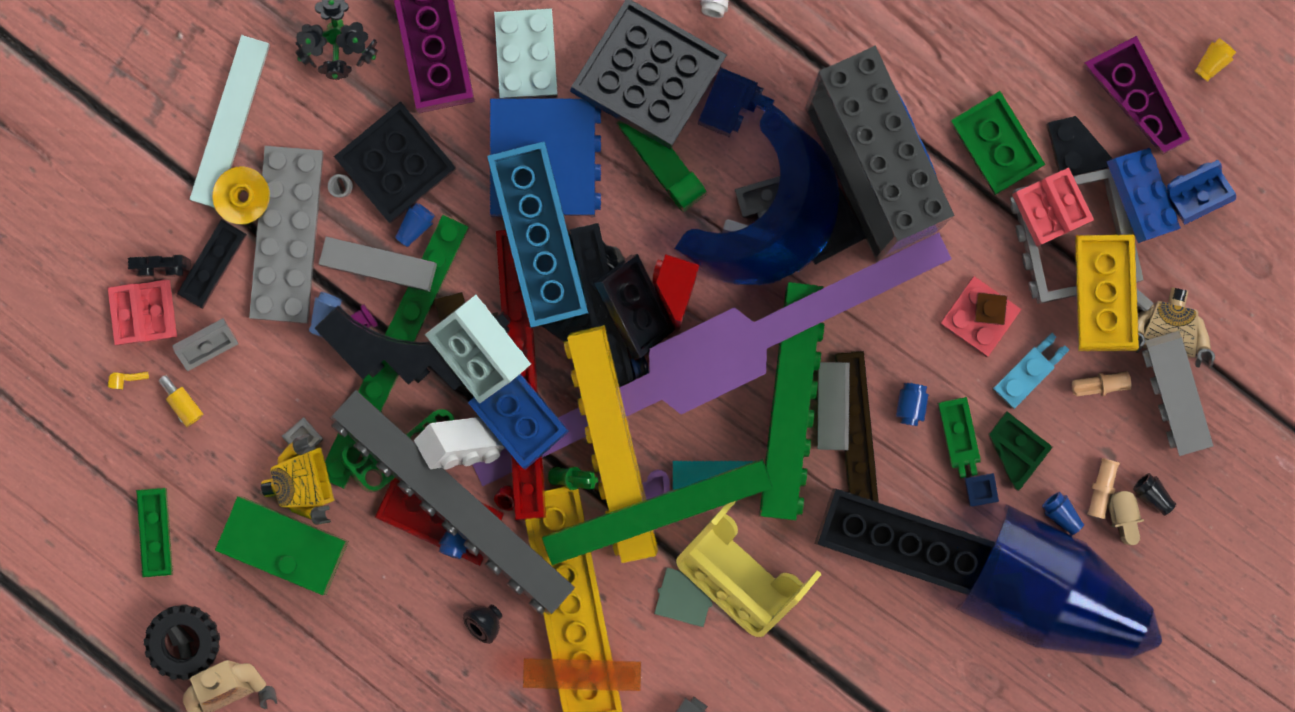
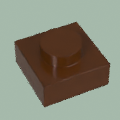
M977 293L974 322L1004 325L1007 296Z

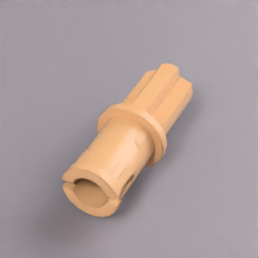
M1128 371L1111 375L1099 373L1098 377L1072 381V391L1075 396L1098 393L1101 396H1105L1106 393L1113 391L1131 390V377Z

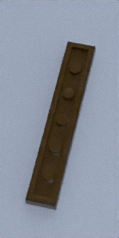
M864 351L835 354V363H850L848 450H844L848 493L879 503Z

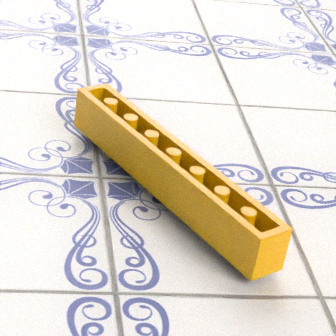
M605 325L570 333L567 337L568 341L564 342L567 358H572L575 370H571L574 387H579L582 398H578L579 410L581 415H586L588 426L585 427L586 439L588 444L593 443L595 454L592 455V464L595 472H600L602 482L598 483L601 499H606L609 509L605 511V514L644 501L646 496ZM654 530L612 544L615 556L620 555L621 563L654 557L658 552Z

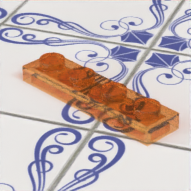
M524 658L523 688L641 691V661Z

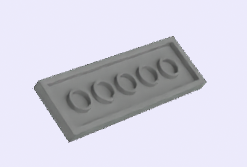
M265 146L262 176L268 183L270 200L266 211L258 218L250 319L308 324L324 154L322 150Z

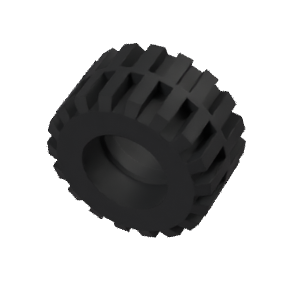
M175 605L158 614L147 627L144 639L146 658H149L152 668H156L162 676H169L173 680H188L192 676L208 669L216 659L220 648V633L217 631V625L215 621L211 620L207 612L204 613L196 606ZM187 625L195 630L200 644L194 656L188 659H177L167 651L165 637L174 626Z

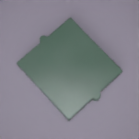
M667 568L662 587L658 589L660 595L654 614L704 627L708 609L713 605L711 598L681 571Z

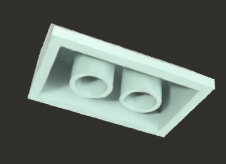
M477 295L473 296L425 334L479 404L510 383L531 365L523 352L516 346L505 329L497 322Z

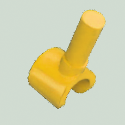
M148 372L134 374L112 373L108 379V387L123 390L124 381L149 379Z

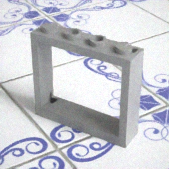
M1110 169L1073 176L1077 185L1104 180L1116 235H1133L1130 221ZM1026 187L1017 188L1012 193H1015ZM1010 197L1012 213H1017L1020 224L1016 225L1018 241L1024 242L1026 253L1022 254L1024 268L1026 271L1030 270L1032 281L1028 282L1032 299L1036 298L1037 304L1077 296L1076 286L1048 292L1038 247L1028 230L1014 198ZM1135 244L1136 283L1144 279Z

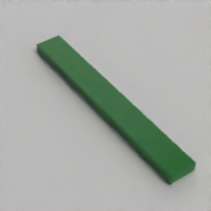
M761 459L543 536L542 540L551 564L555 565L769 490L773 485L764 461Z

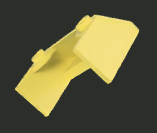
M736 501L722 507L677 557L676 563L679 570L749 634L755 637H763L803 598L821 576V573L817 570L804 584L795 575L790 573H781L775 579L733 541L738 533V527L735 521L726 513L735 504Z

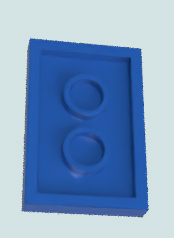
M1150 148L1107 161L1138 243L1181 229L1177 214L1169 199L1167 188L1159 173L1156 159Z
M521 373L480 404L475 397L468 402L525 470L569 432Z

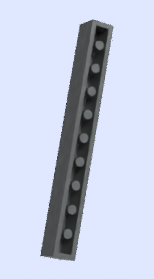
M357 390L331 416L330 419L334 422L331 426L342 437L349 435L356 442L353 446L365 457L370 454L378 462L375 466L384 475L389 477L392 474L400 482L397 486L409 497L413 494L422 501L419 506L430 516L438 515L444 521L441 525L453 536L458 533L465 540L463 544L465 548L473 555L477 556L480 553L488 560L485 565L497 576L502 573L508 578L509 582L507 585L518 595H521L523 592L531 599L529 605L542 615L544 612L548 615L552 614L574 590L575 587L448 472L443 468L430 469L417 445Z

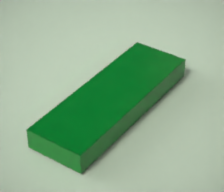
M167 488L136 490L142 577L173 575Z

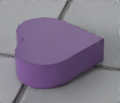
M662 470L651 472L647 482L642 483L646 500L670 492L669 477Z

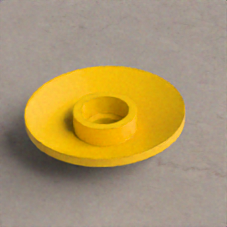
M244 166L231 168L217 179L212 194L213 204L218 214L228 222L242 225L254 222L263 215L268 207L270 200L268 183L258 171ZM246 191L248 193V199L242 202L240 200V194Z

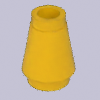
M1218 38L1215 43L1211 42L1194 71L1208 82L1210 78L1214 77L1234 60L1232 57L1236 54V51L1222 39Z

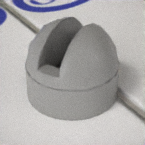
M334 175L328 182V190L334 197H346L353 189V183L346 175ZM340 179H342L343 184L346 188L345 192L343 191L341 183L339 182Z

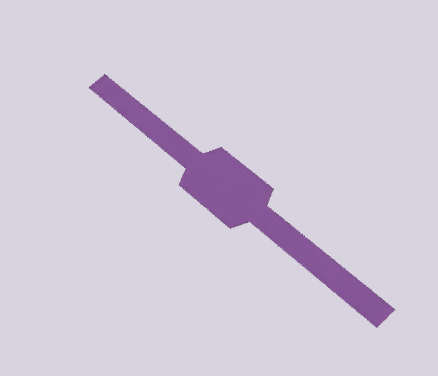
M939 232L760 320L753 322L734 307L650 348L649 374L620 387L626 417L660 400L666 402L678 413L684 414L766 374L767 348L951 260V256ZM579 408L558 417L569 432L546 451L542 457L586 437L585 427L588 426L586 415L582 416ZM505 447L500 452V457L495 461L473 464L482 486L512 472L511 454Z

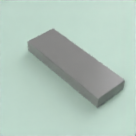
M820 362L818 380L819 450H848L850 363Z

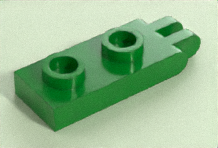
M967 397L937 403L951 467L958 468L960 479L966 478L964 467L966 465H969L971 476L978 475L976 463H980L981 459Z

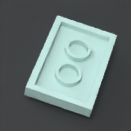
M552 8L494 12L500 99L558 96Z

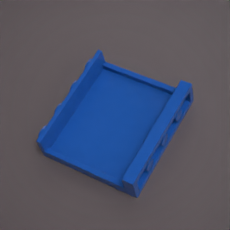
M490 99V155L545 142L564 216L595 217V210H601V193H595V181H601V164H595V152H601V135H595V124H601V109L583 99ZM490 169L491 217H503Z

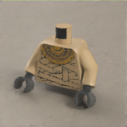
M1171 288L1168 303L1157 301L1148 311L1142 310L1138 314L1139 349L1136 353H1139L1141 348L1147 349L1145 340L1179 331L1188 359L1195 358L1197 354L1196 367L1200 368L1202 360H1206L1209 363V368H1212L1215 354L1211 351L1210 339L1204 321L1198 316V310L1185 307L1188 291Z
M229 660L190 678L192 686L188 687L183 695V703L187 712H213L253 692H258L261 708L268 709L266 701L268 699L273 700L277 704L275 689L272 686H266V682L254 666L248 663L240 664Z

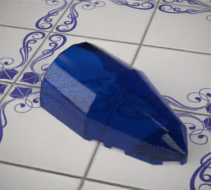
M1006 504L1004 508L1006 513L992 551L973 588L965 600L958 604L957 610L1036 648L1128 660L1161 645L1162 636L1153 607L1086 542Z

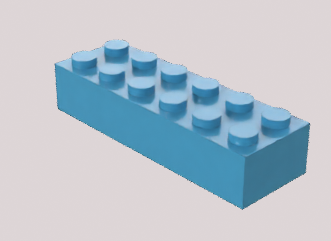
M540 142L487 156L531 328L588 314L546 143Z

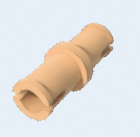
M1102 458L1096 483L1092 484L1094 492L1087 514L1105 519L1110 496L1115 493L1113 485L1120 463Z

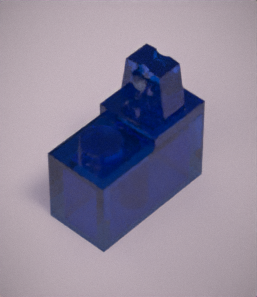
M720 67L698 120V125L730 138L732 131L738 133L744 116L739 115L740 112L746 113L749 111L754 113L755 109L758 108L770 113L775 100L762 95L764 88L757 86V82Z

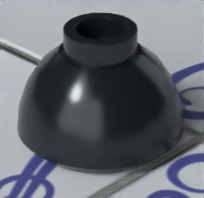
M491 604L488 607H473L463 614L465 626L476 639L487 644H491L496 639L500 629L499 620L502 618V613L496 606Z

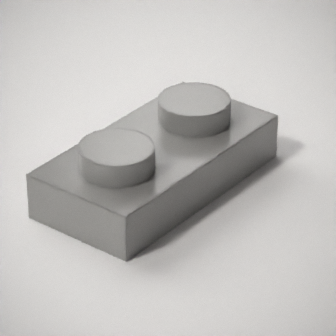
M224 318L172 345L185 369L189 371L238 345V341Z

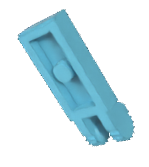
M1053 333L1049 334L1036 348H1032L993 388L1013 409L1030 394L1055 368L1054 365L1069 351L1064 345L1055 352V355L1049 361L1041 354L1055 341L1056 336Z

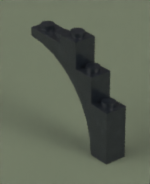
M340 306L334 308L315 327L317 332L362 379L368 374L373 378L385 367L382 363L385 360L408 385L413 380L417 383L422 381L430 373L427 367L431 366L453 390L459 386L462 389L466 387L430 341L401 340L375 332L353 319ZM502 311L494 318L508 333L510 328L507 325L511 322V319Z

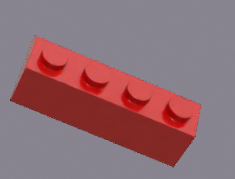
M665 254L663 261L658 259L656 262L652 283L656 284V291L674 328L680 330L700 265Z

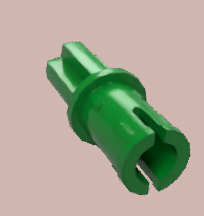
M553 467L548 473L550 484L566 486L570 490L578 488L594 489L595 483H598V477H595L594 472L581 471L578 467H570L568 469Z

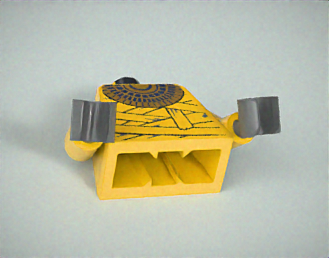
M305 434L295 438L278 456V464L270 469L272 479L261 482V491L265 497L277 496L280 507H289L292 513L312 520L315 525L330 523L331 519H327L325 511L329 510L330 507L329 505H322L335 500L321 447L316 449L314 446L310 447L307 443V437L310 436Z

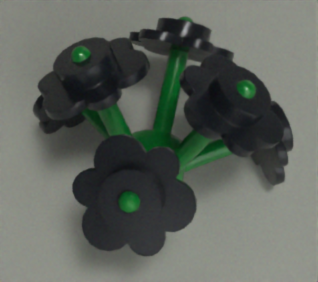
M322 0L316 3L315 11L321 14L323 20L331 18V23L327 25L325 31L317 24L313 26L304 24L302 31L297 33V42H295L299 48L295 51L298 56L297 60L302 61L305 66L310 63L314 68L317 65L310 55L320 56L323 53V46L327 42L333 45L332 61H325L323 65L318 67L319 73L326 74V77L332 80L346 78L352 71L351 66H348L345 61L339 60V47L343 48V52L347 55L353 52L357 54L362 53L356 64L358 67H361L364 62L370 64L372 60L376 59L378 52L375 49L377 45V40L375 39L365 48L364 42L368 40V34L363 31L361 23L353 22L350 26L343 24L344 12L349 9L345 0Z

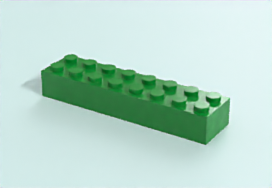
M788 282L785 290L784 307L823 289L824 286ZM819 323L779 343L765 467L773 487L761 493L759 516L796 520L797 515H802L804 498L799 497L800 486H806L808 469L802 468L803 458L809 457L811 439H806L807 428L811 429L813 427L814 410H809L810 399H816L818 381H813V373L820 368L821 352H817L816 348L817 342L823 340L825 323Z

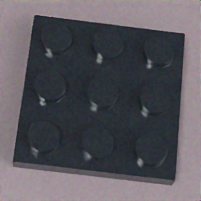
M401 101L334 156L390 224L457 169Z

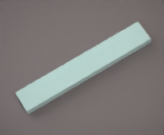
M241 35L189 200L215 208L212 198L213 188L220 175L232 167L270 47L269 43Z

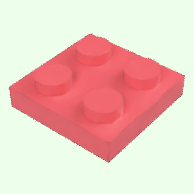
M974 276L940 324L977 351L989 357L1022 309L1007 299L1004 325L974 322L977 293L1000 295Z

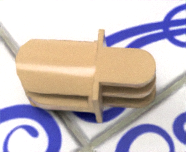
M1116 492L1111 495L1109 500V511L1113 524L1111 527L1119 528L1120 537L1124 544L1136 545L1140 541L1137 523L1144 521L1140 516L1137 499L1131 492Z

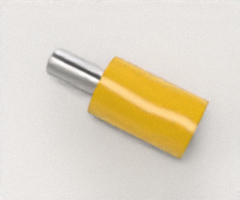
M167 375L159 379V383L169 394L165 400L186 427L191 426L204 415L183 387L177 389Z

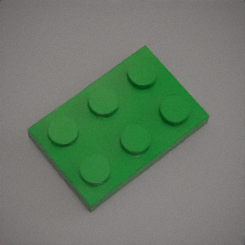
M1001 91L950 121L994 195L1046 165Z

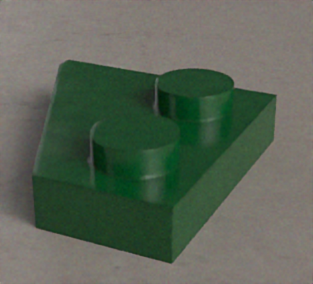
M1008 411L1003 414L988 434L1016 491H1020L1053 448V446Z

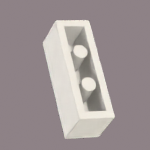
M480 417L430 423L414 440L430 469H450L457 465L470 466L478 462L491 463L500 457V452L504 449L503 444Z

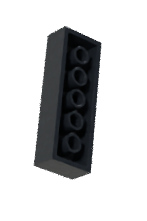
M836 488L832 489L814 543L980 600H985L1003 546V544Z

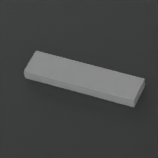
M330 237L325 238L319 260L320 266L428 292L431 290L437 263Z

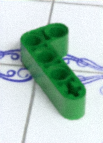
M620 120L616 122L621 132L682 212H685L707 195L703 184L692 171L688 170L673 148L670 150Z
M438 409L406 435L411 439L412 435L420 434L425 429L423 425L427 427L430 423L437 422L434 417H437L439 420L444 418L446 421L455 419L448 410ZM356 442L347 444L341 451V463L363 490L369 493L377 492L395 478L392 474L389 477L384 475L375 466L378 462L370 454L367 457L362 455V460L358 464L349 462L346 455L347 451L355 448L353 445ZM375 471L380 475L381 481L378 486L367 484L365 480L367 472Z

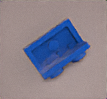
M1219 160L1212 163H1204L1196 171L1185 176H1177L1167 185V193L1171 204L1184 225L1236 200V193L1222 173V164Z

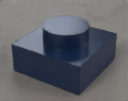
M994 473L964 478L969 507L999 502Z

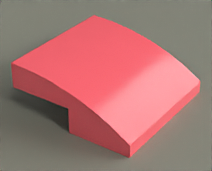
M1066 168L1012 194L1037 247L1094 220L1070 168Z
M170 280L108 288L115 345L177 337Z

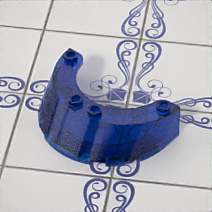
M771 103L760 120V129L773 145L780 164V184L776 197L769 209L757 221L737 231L714 233L700 229L688 230L674 248L682 259L700 265L699 269L704 273L734 285L760 286L772 284L797 271H801L825 247L833 232L838 216L839 187L830 159L813 137Z

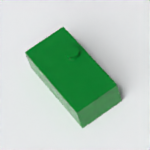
M237 496L215 551L320 595H327L349 541L245 497Z

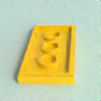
M1076 235L1078 351H1137L1139 349L1135 235Z

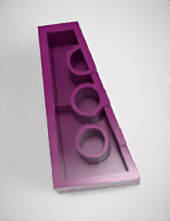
M1137 36L1084 62L1083 66L1162 155L1190 140Z

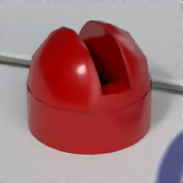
M510 485L503 486L494 496L496 505L504 511H512L515 508L514 491Z

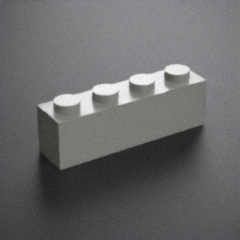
M1176 331L1145 340L1147 350H1143L1142 354L1146 367H1153L1155 377L1150 378L1154 394H1161L1163 404L1158 405L1162 421H1169L1171 431H1167L1166 435L1170 448L1176 447L1179 456L1213 447L1180 332Z

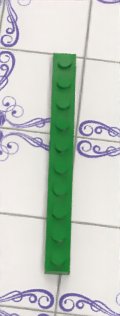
M442 214L421 258L437 263L431 290L428 292L408 287L385 335L401 340L416 341L434 303V299H436L469 230L468 226ZM385 360L382 361L385 367L373 378L368 374L358 391L380 412H382L399 377V374ZM338 433L325 460L330 482L345 489L351 475L342 465L340 455L347 444L355 441L349 435L342 437ZM355 448L349 449L346 454L348 461L357 464L361 453Z

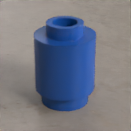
M904 383L903 389H900L896 417L901 418V424L918 426V421L924 422L929 394L926 393L927 386Z

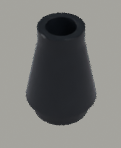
M1148 473L1135 484L1133 490L1137 493L1136 497L1158 510L1164 516L1168 515L1176 507V503L1172 500L1157 476L1153 477Z

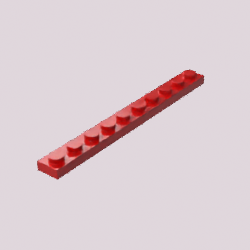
M506 230L496 231L501 312L504 311L511 319V322L507 325L510 328L507 334L531 363L521 374L538 393L534 331L530 326ZM511 455L515 520L546 518L542 456L525 470Z

